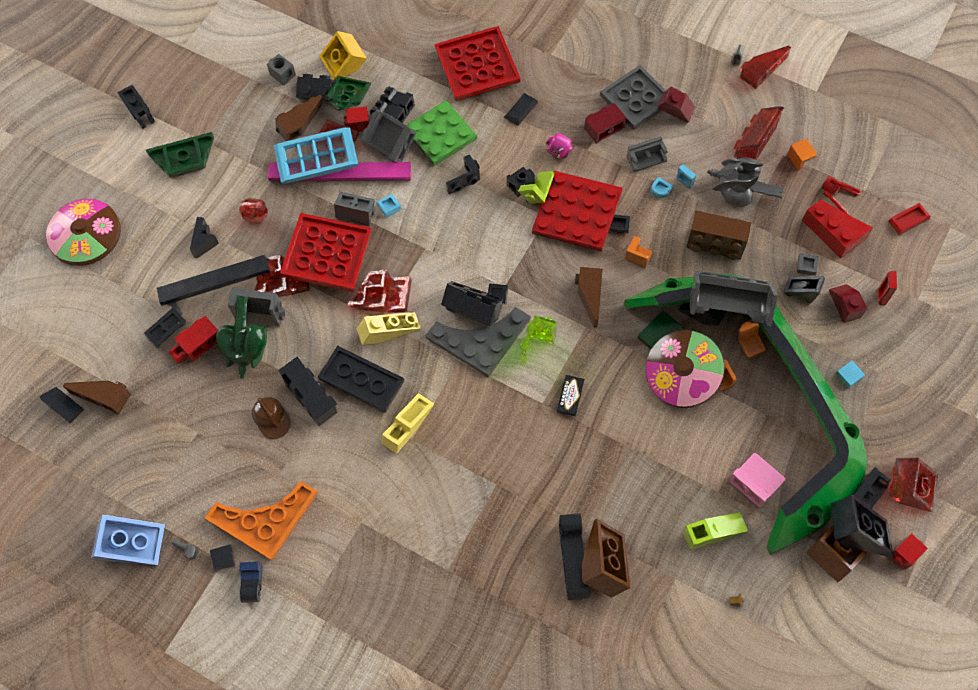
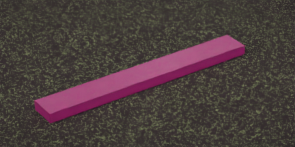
M299 162L288 164L290 175L301 173ZM304 162L305 171L317 169L315 162ZM320 162L321 168L332 165L331 162ZM358 162L359 166H355V168L301 181H411V162ZM269 163V181H281L277 163Z

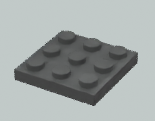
M639 65L600 91V96L609 105L615 103L626 116V123L634 130L662 111L657 107L663 92L666 90Z

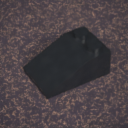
M853 495L831 503V518L834 523L833 534L838 542L850 549L887 557L894 556L887 519Z

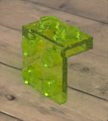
M535 315L533 322L529 321L526 330L528 332L527 337L523 338L520 349H522L520 353L522 363H527L536 338L554 344L557 322L552 318H543Z

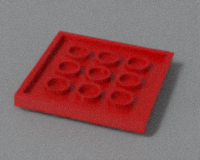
M499 26L434 44L455 101L521 82L520 75Z
M553 171L554 177L544 203H541L532 228V234L602 252L623 192V187Z
M300 213L280 271V277L354 293L372 228Z

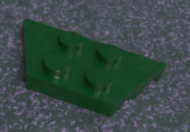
M212 132L146 149V153L170 178L206 167L214 135Z

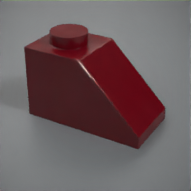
M671 86L663 92L657 108L689 123L695 106L686 93Z
M847 284L828 290L843 323L862 318L867 310V306L859 291Z

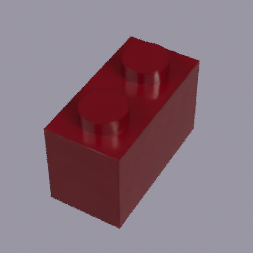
M613 103L603 107L597 113L587 116L584 129L593 141L598 143L624 129L626 116Z

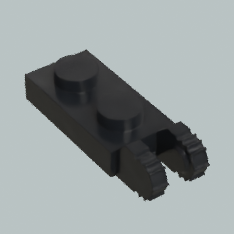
M133 84L117 92L142 129L145 128V123L140 118L141 116L146 114L151 123L155 122L148 106Z

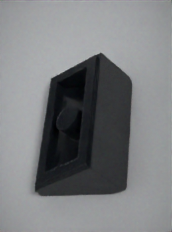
M57 387L39 397L70 424L84 410L83 407Z

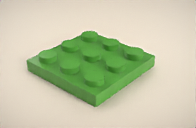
M446 100L407 124V126L417 131L413 142L434 166L477 139L475 132Z

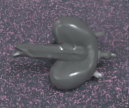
M753 158L726 159L721 162L725 167L720 171L713 169L707 171L710 176L719 177L720 179L719 183L712 190L720 191L725 200L733 206H748L752 200V192L775 196L781 199L783 197L781 195L783 187L757 181L763 163H759Z

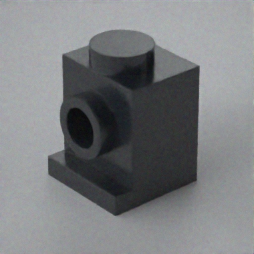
M522 167L512 175L509 174L507 176V187L517 197L521 196L518 192L521 185L535 184V174L531 169L526 170Z

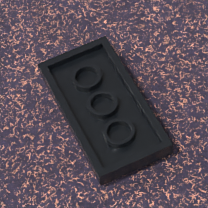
M338 345L318 376L320 381L385 413L405 381L403 377Z

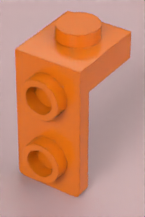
M750 321L744 323L739 329L738 341L747 359L766 352L758 335V322L752 323Z

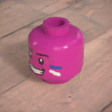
M556 133L555 136L551 135L546 142V145H548L547 152L558 159L566 158L573 147L571 145L572 141L561 133Z

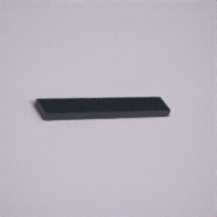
M265 255L157 287L159 303L161 306L268 274L270 269Z

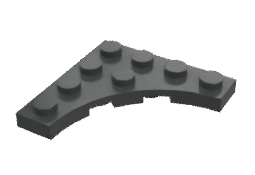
M515 307L505 318L490 327L487 326L473 330L456 329L436 321L425 336L432 343L489 378L529 323L531 316Z

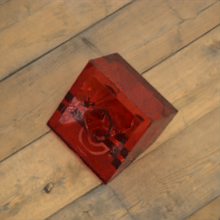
M896 458L895 466L893 467L892 484L889 488L890 496L900 504L932 512L938 473L920 458Z

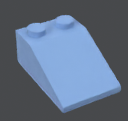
M102 515L98 521L91 559L158 565L165 524Z

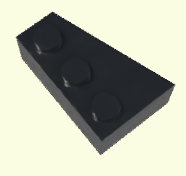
M451 281L446 285L441 305L449 311L458 312L490 327L499 319L505 298Z
M298 356L278 370L287 388L318 426L338 413L335 407L337 403L331 395H326L324 386L314 379V374L308 367L304 366Z

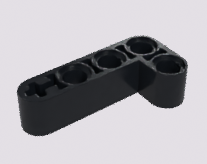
M581 513L559 515V533L567 600L589 599L588 585L584 584L582 579L581 564L584 557Z

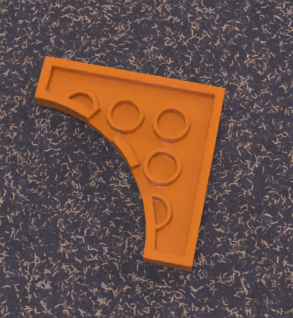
M300 481L280 502L254 510H240L216 501L205 516V519L273 561L317 496L318 491Z

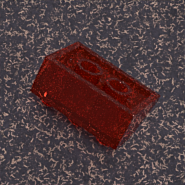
M784 107L763 108L757 115H753L750 121L751 126L744 129L742 140L738 139L734 146L736 150L734 158L749 157L757 161L775 132Z

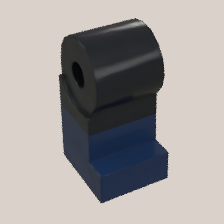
M240 562L241 603L260 601L263 566L259 562Z

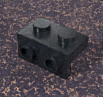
M303 74V77L297 76L296 98L310 99L311 97L321 95L322 100H329L327 94L335 81L327 75H320V78H313L312 74Z

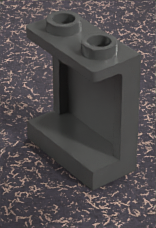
M376 110L370 117L368 127L362 133L361 142L384 153L395 162H402L417 131L385 112Z
M232 288L228 307L234 318L236 315L237 295H240V297H248L247 312L271 315L275 325L280 326L281 320L285 318V309H283L282 301L279 300L277 293Z

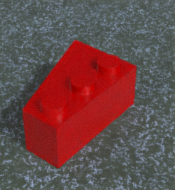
M822 200L808 208L802 219L840 259L865 241L873 227Z

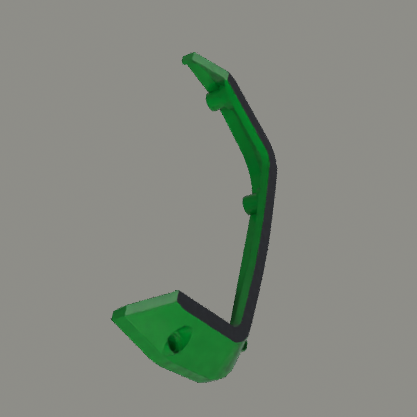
M723 273L724 275H731V276L742 277V276H739V275ZM693 276L668 278L659 285L625 299L624 306L628 311L632 307L650 305L671 306L688 303L691 299ZM777 305L772 326H767L766 321H764L763 323H758L759 327L775 347L802 389L833 447L834 457L779 508L766 547L770 555L814 534L824 527L831 519V503L852 495L861 485L867 467L866 450L859 428L852 423ZM807 519H814L816 525H811Z

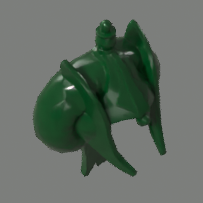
M237 295L234 326H221L216 334V342L219 350L227 359L226 367L237 363L239 365L238 374L243 379L244 375H246V366L251 364V367L255 368L262 360L267 343L269 325L263 328L257 325H250L246 328L248 297Z

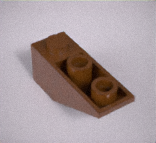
M321 95L311 97L307 102L296 105L292 110L286 113L283 112L275 118L276 128L285 141H291L303 135L322 106Z

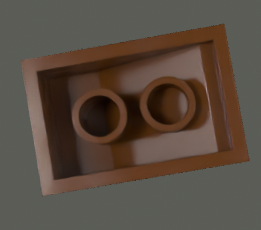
M595 519L581 564L582 579L584 584L612 598L630 589L625 534L601 520Z
M833 523L806 553L838 583L855 568L867 552L847 548L838 542L833 534Z

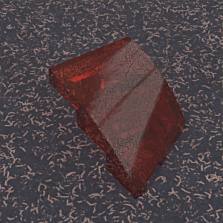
M279 254L267 258L270 273L256 278L257 284L254 291L277 293L278 297L309 291L310 287L309 283L280 277V271L285 258Z
M387 270L369 271L364 282L357 289V295L353 301H349L348 306L350 308L375 312H407L412 279L410 276L392 278Z

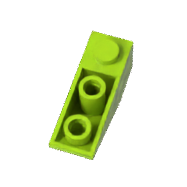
M741 512L704 519L686 525L683 530L690 551L748 532Z

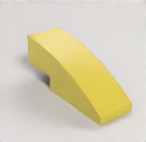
M418 393L395 417L394 423L382 434L381 444L397 454L422 424L433 408L434 403Z

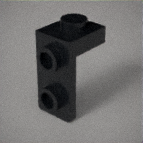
M470 154L463 157L464 168L467 173L446 182L448 194L456 193L462 188L474 185L480 180L479 164L476 159H472Z

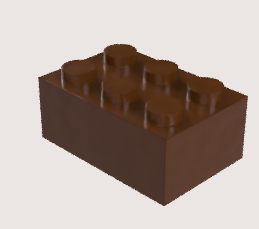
M695 211L686 248L741 260L748 242L752 222Z

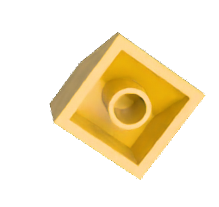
M339 31L334 34L319 55L335 81L338 76L345 77L358 71L367 59L353 35Z

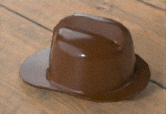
M258 398V401L252 408V417L265 437L270 439L283 437L290 428V419L285 409L275 398Z

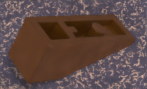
M580 267V273H576L575 285H578V294L593 327L597 328L603 269Z
M108 380L64 383L63 385L70 394L117 414H120L131 395L126 389L127 386L118 381L116 383Z

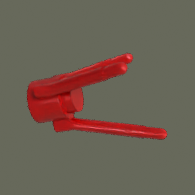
M831 176L822 185V189L825 190L823 194L839 210L845 213L847 211L831 194H837L840 189L855 196L861 193V190L840 182Z

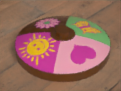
M80 199L64 205L52 216L46 229V241L52 253L62 262L75 266L89 265L102 260L111 253L119 241L121 225L114 210L106 203L95 199Z
M681 330L664 336L653 346L646 361V377L652 391L663 402L678 408H692L709 401L719 391L725 376V363L720 349L709 337L696 331Z

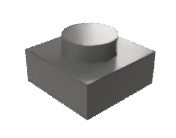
M800 253L798 256L797 273L816 276L819 256Z

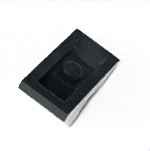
M197 217L190 245V251L194 258H199L219 244L216 236L209 234L210 227L207 225L204 217Z
M789 276L784 293L786 296H804L808 303L811 304L819 296L825 277Z

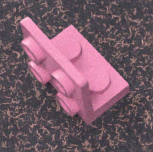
M753 453L739 469L735 470L728 481L760 508L785 481V477L757 453Z

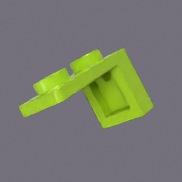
M554 172L538 173L535 184L521 185L518 192L530 204L544 203L554 177Z

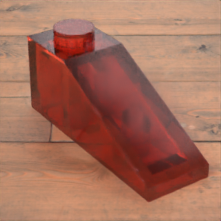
M788 45L754 56L750 61H745L740 69L742 70L740 78L757 89L788 58L791 47Z

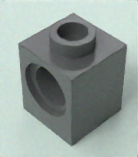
M277 54L266 64L269 74L282 85L288 83L296 75L293 64L280 54Z

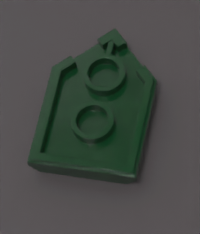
M338 76L327 94V98L337 111L358 106L369 90L371 82Z

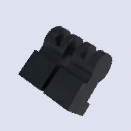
M388 86L384 90V94L380 96V100L375 103L376 107H373L370 113L372 115L376 110H380L403 123L406 116L409 115L415 106L413 94L408 92L404 94Z

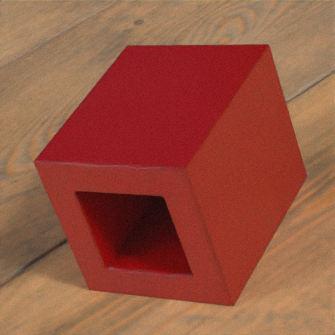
M367 106L346 109L347 116H344L345 127H350L351 133L363 132L370 123Z
M911 533L893 550L894 556L892 558L897 566L906 570L928 548Z

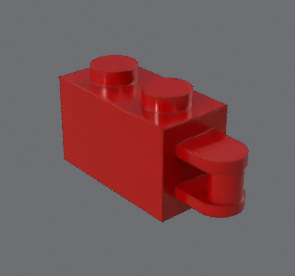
M206 316L197 319L192 326L181 331L174 338L177 345L171 348L168 354L177 364L182 363L188 357L193 362L217 344L216 334L218 329Z

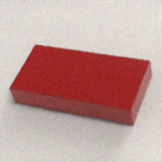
M918 203L891 217L888 222L898 235H901L926 222L931 216Z
M889 271L879 285V305H886L897 290L896 271Z

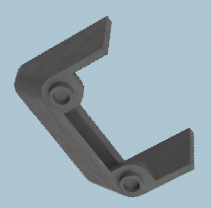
M695 271L689 306L690 314H695V312L705 313L709 308L748 314L752 321L758 323L766 321L767 326H772L778 294L773 284L767 281Z

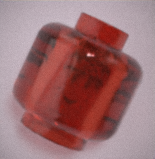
M247 198L240 204L239 212L244 220L260 223L267 216L268 209L263 200Z

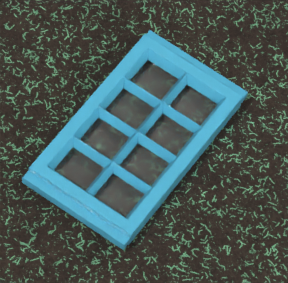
M350 127L274 145L282 184L359 166Z

